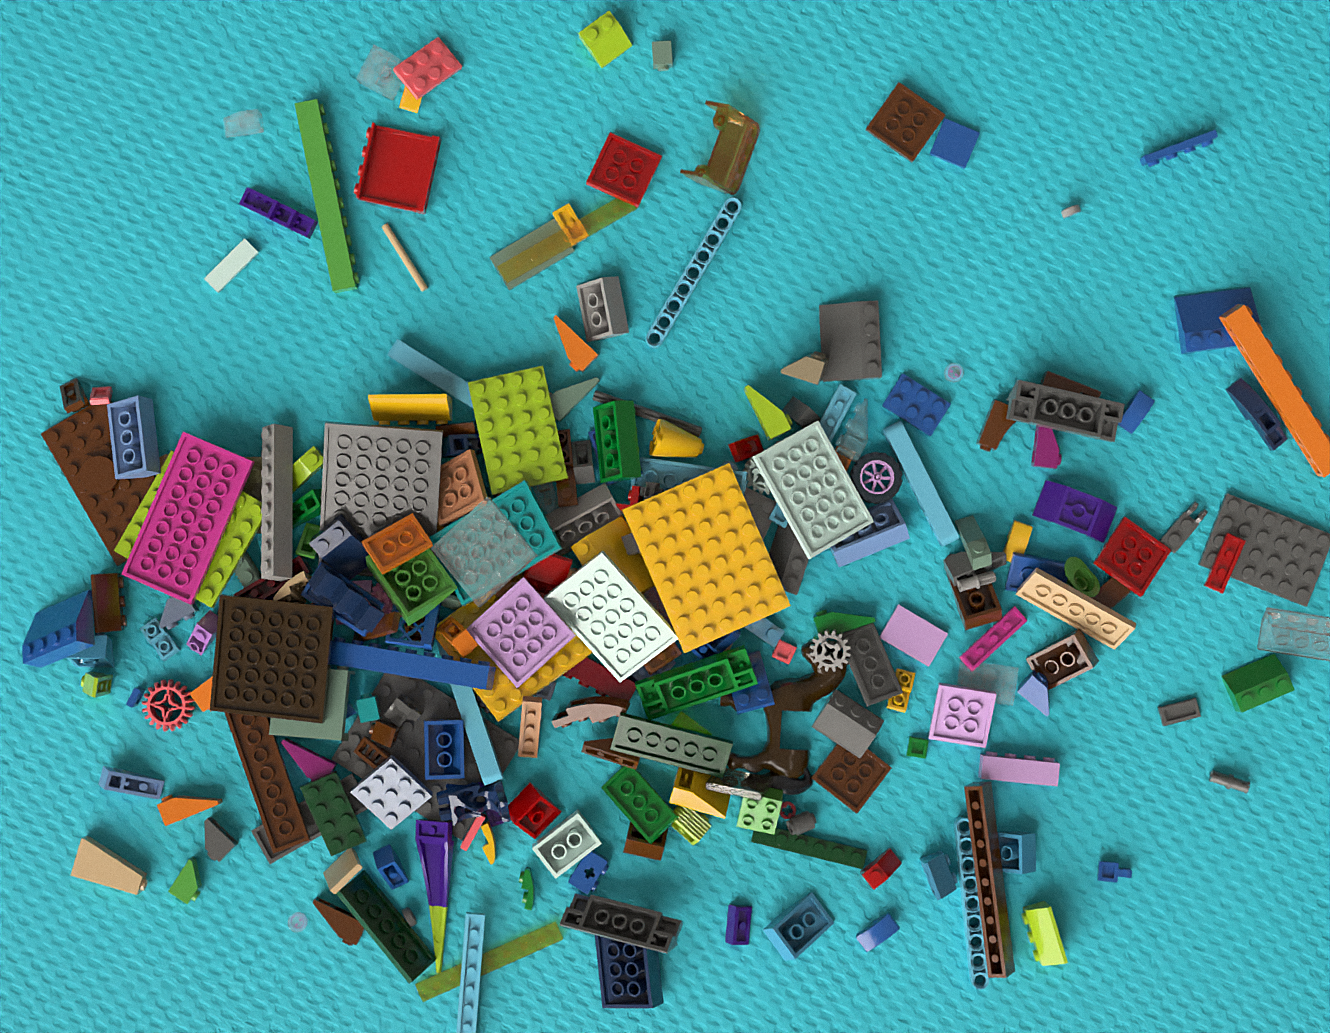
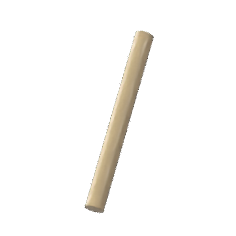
M389 224L383 225L381 228L422 292L427 290L426 283Z

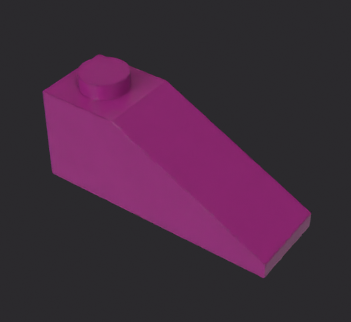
M1036 426L1031 466L1057 469V465L1060 466L1062 456L1059 454V447L1053 430Z
M288 738L283 739L281 742L305 775L312 779L311 781L334 772L338 764Z

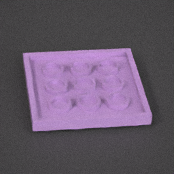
M525 577L518 581L466 629L517 688L576 636Z

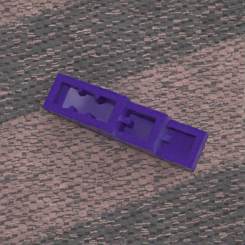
M248 187L239 202V205L308 239L311 238L318 224L316 220Z

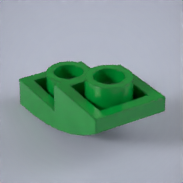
M526 867L525 872L521 871L519 883H522V889L528 890V892L524 891L522 903H525L524 909L532 911L535 895L534 879L530 867Z

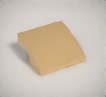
M304 571L300 572L286 582L273 599L306 603L305 597L301 594L312 576Z

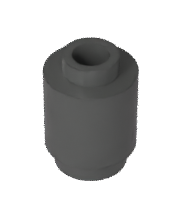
M806 810L790 817L786 824L791 835H800L815 828L816 818L812 812L809 813Z

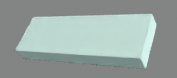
M244 238L204 279L219 293L259 252Z

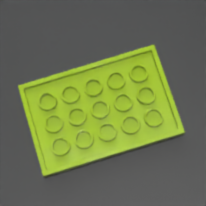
M543 366L468 382L492 495L502 494L524 480L528 481L530 487L568 479Z

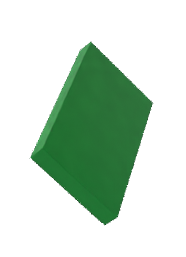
M623 766L601 787L650 844L679 818L637 769Z

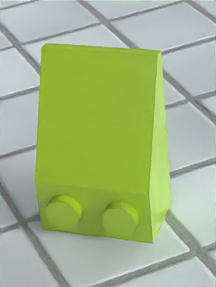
M749 385L744 387V392L768 441L791 430L792 421L788 414L784 415L782 410Z

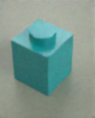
M372 693L360 695L361 699L356 700L360 723L381 719L378 695L372 696Z

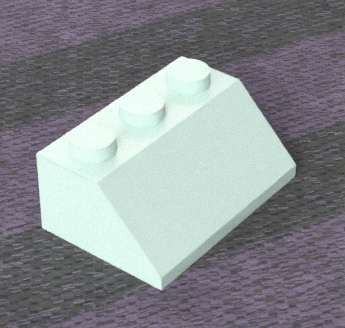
M576 810L533 843L532 849L556 879L602 843L579 810Z

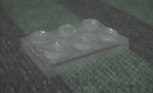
M960 661L957 686L994 691L997 694L995 703L1013 706L1019 668L982 662L971 672Z

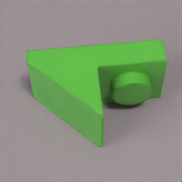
M306 523L296 555L312 559L318 557V553L311 547L309 542L311 537L320 531L319 525Z

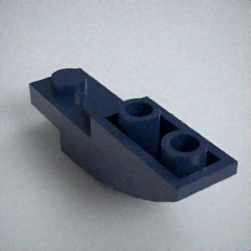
M1242 378L1237 379L1225 389L1244 418L1250 420L1270 450L1274 451L1288 439L1280 428L1281 423L1275 414Z

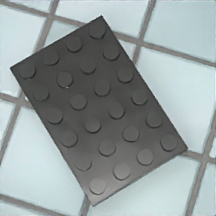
M1226 493L1198 565L1211 570L1226 533H1230L1246 540L1230 578L1307 607L1330 549V534Z

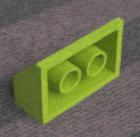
M1045 901L1022 907L1024 913H1021L1025 925L1028 924L1029 927L1027 936L1029 942L1033 943L1035 950H1032L1035 961H1039L1042 966L1068 963L1051 906Z

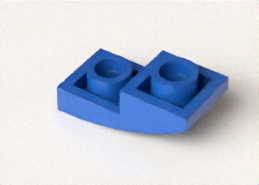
M1139 389L1127 403L1128 407L1123 412L1122 422L1118 423V425L1132 434L1145 418L1155 400Z
M887 913L874 920L871 926L857 933L856 939L868 952L891 937L900 927L892 916Z

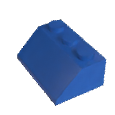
M424 719L425 780L464 778L463 720Z

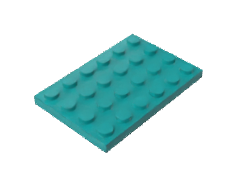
M526 480L429 537L439 562L457 586L455 593L462 606L471 603L562 549L558 538Z

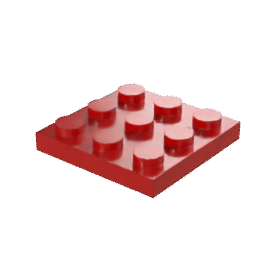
M610 132L586 184L638 208L662 156Z
M1123 517L1093 564L1141 597L1168 557L1171 549L1131 520Z

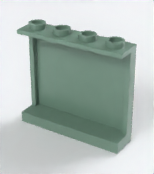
M331 666L329 667L325 722L323 724L271 718L269 735L348 741L349 733H345L350 674L355 675V672L349 671V667L337 666V670L331 669Z

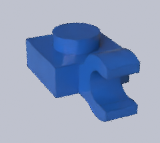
M1098 860V881L1117 882L1118 877L1132 878V870L1130 868H1119L1118 862Z

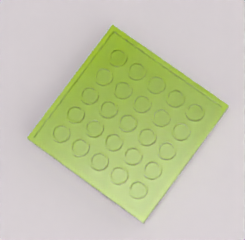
M172 450L161 467V473L157 474L114 549L115 552L127 559L173 456L174 451ZM244 491L241 492L196 597L197 600L211 608H214L237 568L240 559L245 554L262 524V502Z

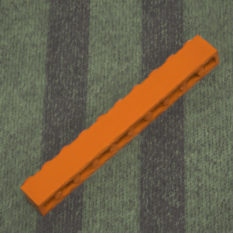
M1235 305L1219 316V319L1317 476L1325 478L1330 474V437L1322 431L1321 422L1316 417L1314 418L1311 413V406L1306 401L1304 402L1301 397V390L1291 381L1293 379L1292 375L1283 368V361L1272 350L1273 345L1271 341L1262 334L1263 329L1261 325L1252 318L1253 313L1247 305Z

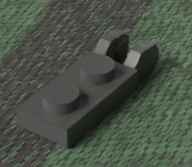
M1196 501L1177 518L1159 540L1171 549L1173 554L1182 546L1198 527V523L1208 513L1203 509L1195 519L1191 518L1189 515L1199 505Z

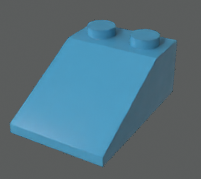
M811 892L776 917L763 931L783 959L787 961L796 959L829 929L834 922Z

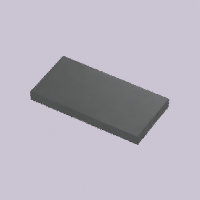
M874 623L844 632L842 638H848L849 640L846 644L852 646L851 649L847 650L852 654L846 658L849 660L848 663L866 706L868 707L902 694L903 691Z

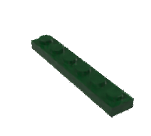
M776 828L774 835L753 830L751 842L859 869H863L867 855L866 849L805 834L791 835L789 830Z

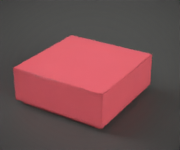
M112 387L92 388L90 404H110L113 393Z
M779 640L771 657L789 665L797 647Z

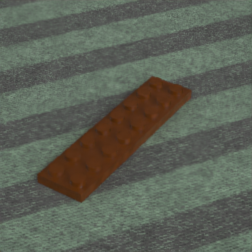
M224 712L273 854L311 840L275 735H269V717Z

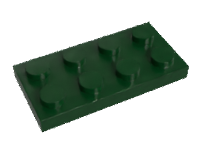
M337 771L300 786L331 856L367 841Z

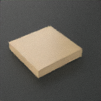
M353 848L347 849L323 872L329 890L333 894H336L362 869L356 851Z

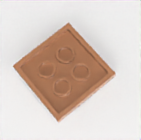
M469 449L441 465L438 522L439 525L446 526L489 502L474 450Z

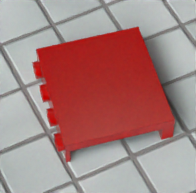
M372 122L371 127H368L366 138H368L367 146H364L362 151V157H364L363 165L360 164L358 170L360 180L359 183L355 184L354 188L356 198L360 201L426 214L442 141L441 138L434 135L429 137L378 126Z

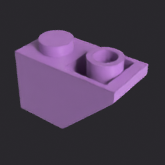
M209 610L196 624L186 644L201 656L216 638L218 616Z

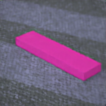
M1015 606L1012 607L1001 620H998L959 658L971 672L974 671L1028 620Z

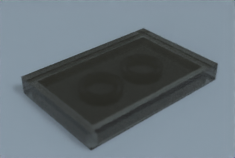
M726 768L723 778L711 775L706 782V789L761 801L773 784V777Z

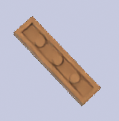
M523 696L518 757L537 758L542 697Z

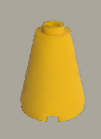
M658 419L652 431V435H654L653 441H650L649 455L654 457H697L699 454H702L704 444L700 438L664 419Z

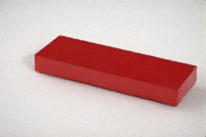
M1226 533L1205 581V587L1223 594L1246 540Z

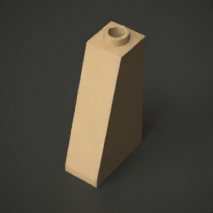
M85 836L81 838L70 876L135 895L145 891L148 883L146 879L147 873L91 837Z

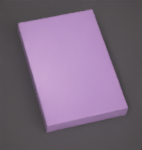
M897 605L879 637L929 667L948 633L904 607Z

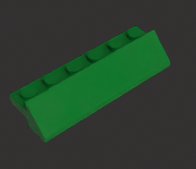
M745 645L635 682L642 706L649 720L758 684Z

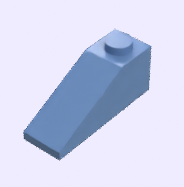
M103 766L98 785L104 790L159 800L164 780Z

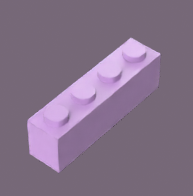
M986 751V755L980 754L978 774L980 779L1058 787L1060 763L1055 762V758L1043 757V760H1035L1036 756L1024 755V758H1016L1017 754L1005 753V756H997V752Z

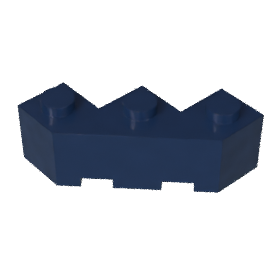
M321 564L308 581L312 588V593L318 597L324 596L328 598L334 605L332 608L336 612L348 614L354 620L355 627L361 631L366 629L372 633L385 615L383 610L373 600H367L363 596L364 593L355 586L341 579L342 576Z

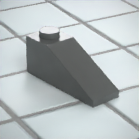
M966 552L950 554L943 559L944 569L953 586H956L957 580L972 577L973 574L986 573L1006 565L1005 552H991L992 565L973 570Z

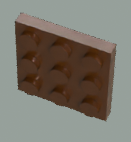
M898 82L867 126L866 131L912 163L941 123L945 114Z
M836 744L812 775L811 779L857 814L892 768L868 749L861 758H858L842 746Z

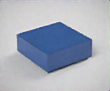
M139 686L134 687L126 705L131 708L136 707L145 689Z

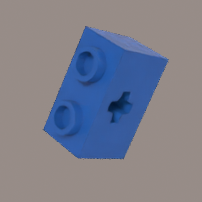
M592 850L581 859L569 878L568 883L587 895L590 890L594 892L599 884L597 881L600 874L604 876L609 868V865H607L609 859ZM592 867L594 875H586L587 871L585 869L589 870Z

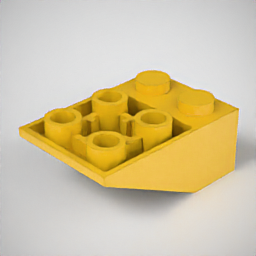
M678 767L669 803L725 819L732 789L713 775Z

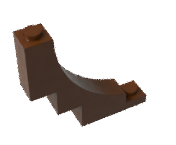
M1050 371L1044 372L1040 385L1097 398L1101 395V391ZM997 400L992 401L976 444L980 445L979 449L986 452L997 450L1005 433L1016 422L1006 419L1007 404Z

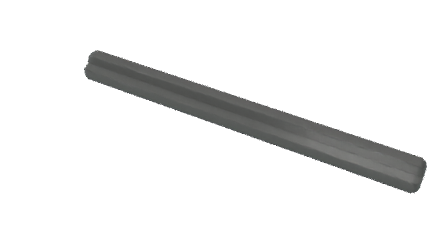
M598 390L593 395L594 401L603 404L615 400L626 401ZM634 403L635 415L654 422H657L658 419H664L697 437L702 432V427Z

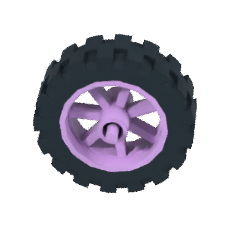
M872 452L865 454L855 462L850 472V478L861 499L867 503L879 504L890 500L898 493L902 484V471H900V465L898 462L896 463L892 456H888L883 452ZM871 464L873 474L865 470V468ZM875 464H880L884 467L880 472H877ZM885 469L888 470L890 477L882 476ZM863 473L870 476V479L863 482ZM881 480H890L889 485L885 488ZM872 482L871 491L864 484ZM876 483L879 484L883 491L874 492Z

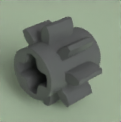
M646 482L645 487H640V496H644V500L664 492V489L660 488V483Z

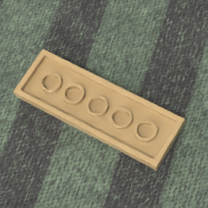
M1036 568L1016 592V595L1076 629L1080 628L1085 634L1114 650L1136 627L1135 622L1039 568Z

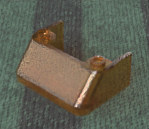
M706 100L705 104L716 111L713 124L720 131L707 166L700 164L695 168L694 172L681 169L680 173L696 183L734 195L738 192L760 133V127L757 122L731 105Z

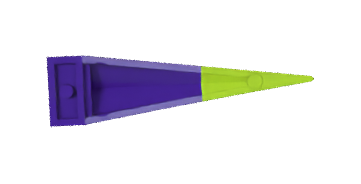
M417 819L415 839L429 903L434 951L437 958L435 960L436 972L441 973L454 846L452 822Z

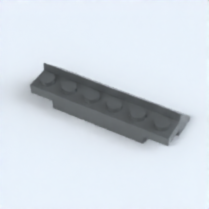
M1017 380L1007 398L1009 405L1006 419L1115 442L1118 423L1122 422L1125 404Z
M576 893L570 907H566L560 922V926L666 954L678 945L677 938L683 925L682 920L663 916L662 912L595 895L588 897Z

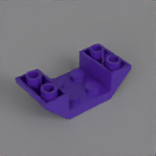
M1045 480L1032 516L1049 523L1053 522L1104 543L1118 507L1071 487Z

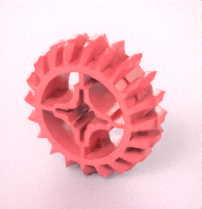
M170 679L167 685L166 680H161V685L158 682L154 683L155 689L153 687L148 688L151 694H144L148 701H142L143 705H147V708L142 709V712L148 711L145 719L152 718L149 724L157 723L156 729H160L162 725L163 731H167L168 728L174 731L176 726L180 729L183 727L182 722L185 724L189 722L186 717L193 716L188 710L195 709L194 706H189V703L194 702V699H188L191 691L185 693L184 691L187 689V686L184 685L180 688V681H177L174 685L173 679ZM162 690H167V694L164 695L162 701H155L156 696ZM173 691L180 696L182 703L175 700ZM169 701V704L175 707L168 708L167 706L161 704L167 703ZM155 708H159L162 711L164 719L157 715ZM174 710H182L177 719L170 721Z

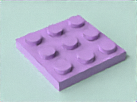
M938 683L928 738L986 748L997 695L996 692Z

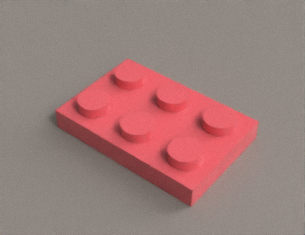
M437 37L395 66L393 71L418 100L461 70L462 65L443 41Z

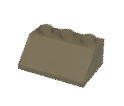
M815 351L781 369V373L818 385L823 380L829 359L825 358L826 354Z

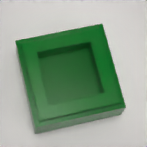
M909 736L906 755L926 759L929 740Z

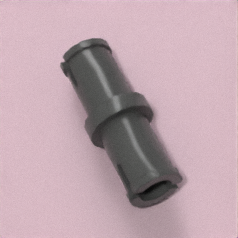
M1212 770L1210 773L1209 782L1225 786L1226 789L1232 788L1246 794L1249 791V781L1235 778L1232 774L1226 775Z

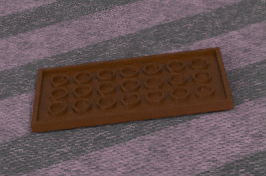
M107 404L89 405L42 432L41 435L117 566H120L127 562L128 559L115 552L114 549L156 476L119 479L115 488L105 494L91 493L84 488L79 474L81 466L86 460L94 456H103L113 461Z

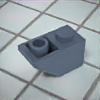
M174 597L167 599L159 624L160 628L167 627L170 630L178 626V621L182 619L187 621L195 617L194 613L199 611L195 601L193 605H190Z

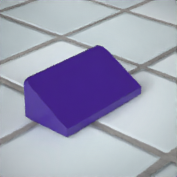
M729 904L725 936L726 943L731 945H749L752 906Z

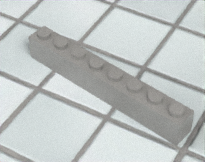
M271 424L262 427L261 579L283 581L292 579L293 427Z

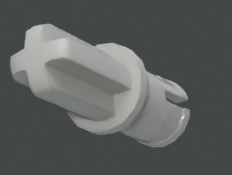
M993 571L979 575L973 574L972 577L957 580V586L960 592L975 587L979 589L982 585L995 582L996 575Z

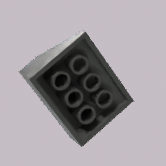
M878 301L819 305L821 353L826 354L825 358L829 359L823 382L881 379Z

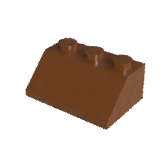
M120 573L91 575L95 633L124 630V626H127V616L123 615V607L126 606L125 596H122L121 588H124L123 576L120 577Z

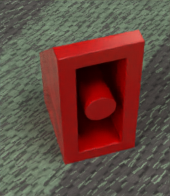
M889 848L862 869L860 873L875 890L902 863Z

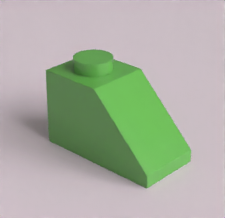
M192 857L187 861L168 891L186 904L191 901L195 902L201 893L199 889L202 884L196 858Z

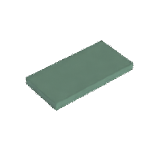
M554 218L489 258L510 291L575 251Z

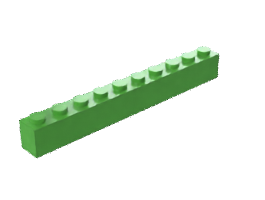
M318 99L294 103L332 290L334 293L358 289L357 284L360 283L358 272H354L353 265H356L354 253L351 254L349 247L352 246L350 234L347 235L346 227H348L347 217L343 216L342 209L345 208L342 197L339 198L338 194L341 186L339 179H335L334 171H337L335 160L331 159L330 154L333 152L331 141L327 140L326 134H329L327 122L324 123L323 115H326L324 105L320 104Z

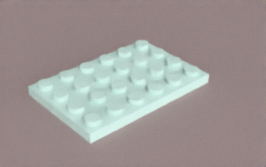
M819 421L812 423L752 457L808 559L874 522Z
M601 551L544 596V600L583 643L592 650L593 654L620 683L678 639L669 623L604 551Z

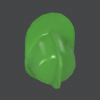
M1068 558L1064 566L1067 585L1089 597H1095L1100 591L1097 577L1080 558Z

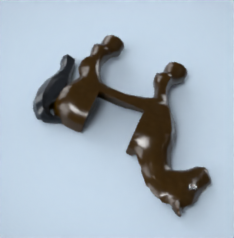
M808 641L802 646V656L811 664L814 672L800 678L777 680L770 685L775 705L763 708L767 725V741L762 752L751 756L730 752L727 766L731 770L741 768L752 773L760 772L763 769L770 770V772L745 777L743 786H745L746 782L783 790V794L799 795L812 787L813 779H811L812 775L808 769L810 750L780 748L782 710L812 712L815 702L830 694L839 686L845 677L846 667L849 663L842 662L843 668L840 669L836 666V671L834 672L832 667H829L828 671H825V666L819 669V662H812L815 656H810V652L814 650L809 647L815 643ZM821 644L818 645V653L822 651ZM828 647L827 652H828V653H829V652H832V653H833L835 649H834V648L830 649V648ZM839 650L840 657H842L843 652ZM732 693L721 696L720 706H731L736 711ZM804 774V778H803V779H799V778H798V777H800V776H802V775Z

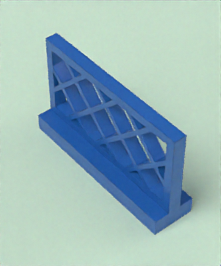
M442 602L424 616L425 621L417 625L414 622L415 628L408 633L402 628V625L406 623L405 620L399 622L398 628L404 635L396 639L391 638V634L386 635L385 643L424 648V651L432 652ZM393 604L391 612H398ZM418 631L422 636L421 642L412 641L409 636Z

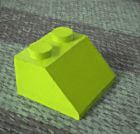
M607 11L578 33L579 39L601 68H604L632 47L621 25L610 11Z

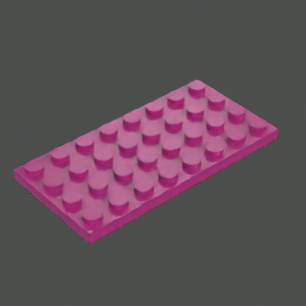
M183 432L122 571V575L193 605L254 462Z

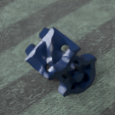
M502 781L484 785L483 782H472L467 785L445 784L446 790L436 793L439 805L448 803V807L439 808L441 821L452 820L453 825H456L467 818L481 817V813L488 809L498 812L503 822L511 821ZM482 796L485 798V801L477 802L476 798Z

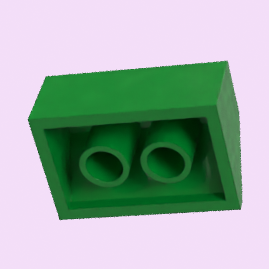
M1275 654L1266 656L1221 676L1235 711L1241 713L1295 690L1287 671Z

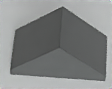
M794 396L782 409L785 415L788 414L790 419L802 429L821 419L809 406Z

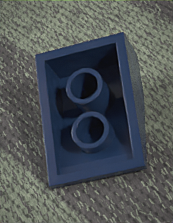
M342 514L311 537L309 544L318 555L349 580L367 568L365 557L369 554L362 545L364 539Z

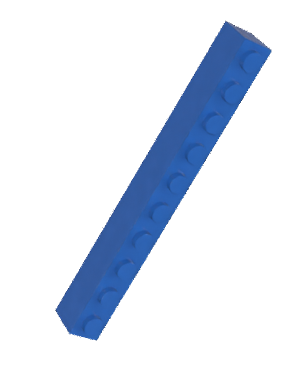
M334 637V641L332 640L330 664L484 690H492L496 667L490 666V662L478 660V664L471 663L472 659L460 658V661L453 660L454 656L442 655L441 658H437L435 653L430 652L418 655L417 650L412 649L400 652L399 647L388 646L387 649H382L381 644L370 643V646H364L363 641L352 640L351 644L345 643L346 639Z

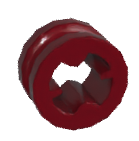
M782 802L779 813L781 817L790 819V817L795 816L796 808L792 802ZM790 805V809H793L792 813L784 815L785 812L782 811V808Z

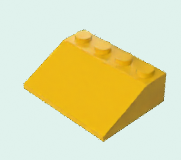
M447 394L368 395L373 420L379 422V425H390V422L398 421V425H409V421H417V425H428V421H436L437 425L448 424V421H452V398Z
M623 516L585 536L571 546L582 566L601 551H604L642 594L655 586L642 555L629 556L627 554L621 537L632 532Z

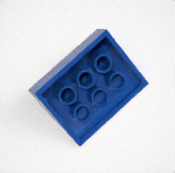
M1250 287L1174 297L1181 354L1237 347L1219 319V316L1237 304L1247 305L1253 313L1252 318L1254 321L1261 325Z
M92 590L82 592L35 614L22 645L23 664L42 668L95 645Z

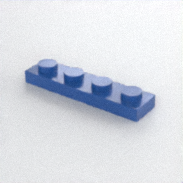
M1213 130L1145 155L1140 159L1141 165L1152 167L1159 164L1161 159L1166 158L1168 161L1178 157L1177 154L1184 151L1185 154L1196 150L1195 147L1202 145L1203 148L1214 144L1213 140L1218 137L1217 132Z

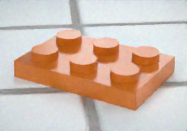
M413 513L362 541V545L382 575L433 547V543Z

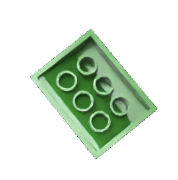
M430 548L383 575L370 555L365 557L368 569L408 626L426 616L457 589V586Z

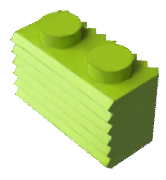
M679 805L673 809L679 818L671 827L688 840L691 845L698 843L712 826L705 815L698 814L693 809Z

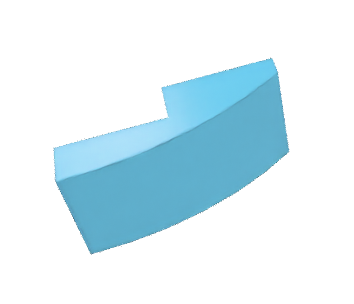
M155 617L141 627L140 630L149 644L153 645L160 658L166 661L179 652L180 649L167 630L160 628V621Z

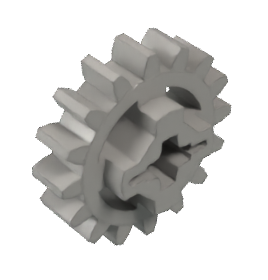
M826 629L824 635L821 632L818 633L819 639L813 638L812 641L815 644H811L809 648L814 651L810 652V656H815L812 662H819V669L825 666V671H828L829 667H832L834 672L836 671V666L840 669L843 668L842 662L848 663L849 660L846 657H850L852 653L847 650L851 649L852 646L846 644L849 639H843L842 632L837 635L836 629L832 633H829V630ZM829 638L835 639L837 641H830ZM819 643H821L822 651L820 653H818ZM828 647H829L830 649L834 648V649H835L834 652H833V653H832V652H829V653H828V652H827ZM843 647V656L840 657L839 650Z

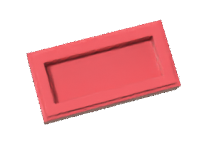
M481 813V817L475 818L460 845L461 849L467 851L486 817L485 814Z

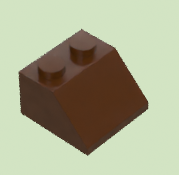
M630 822L623 853L661 861L668 828L650 844Z

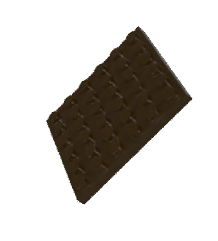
M220 595L210 711L323 724L325 722L335 612L332 608L333 606Z

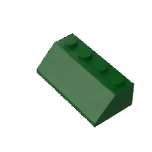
M615 400L593 407L600 483L631 480L641 477L634 401Z

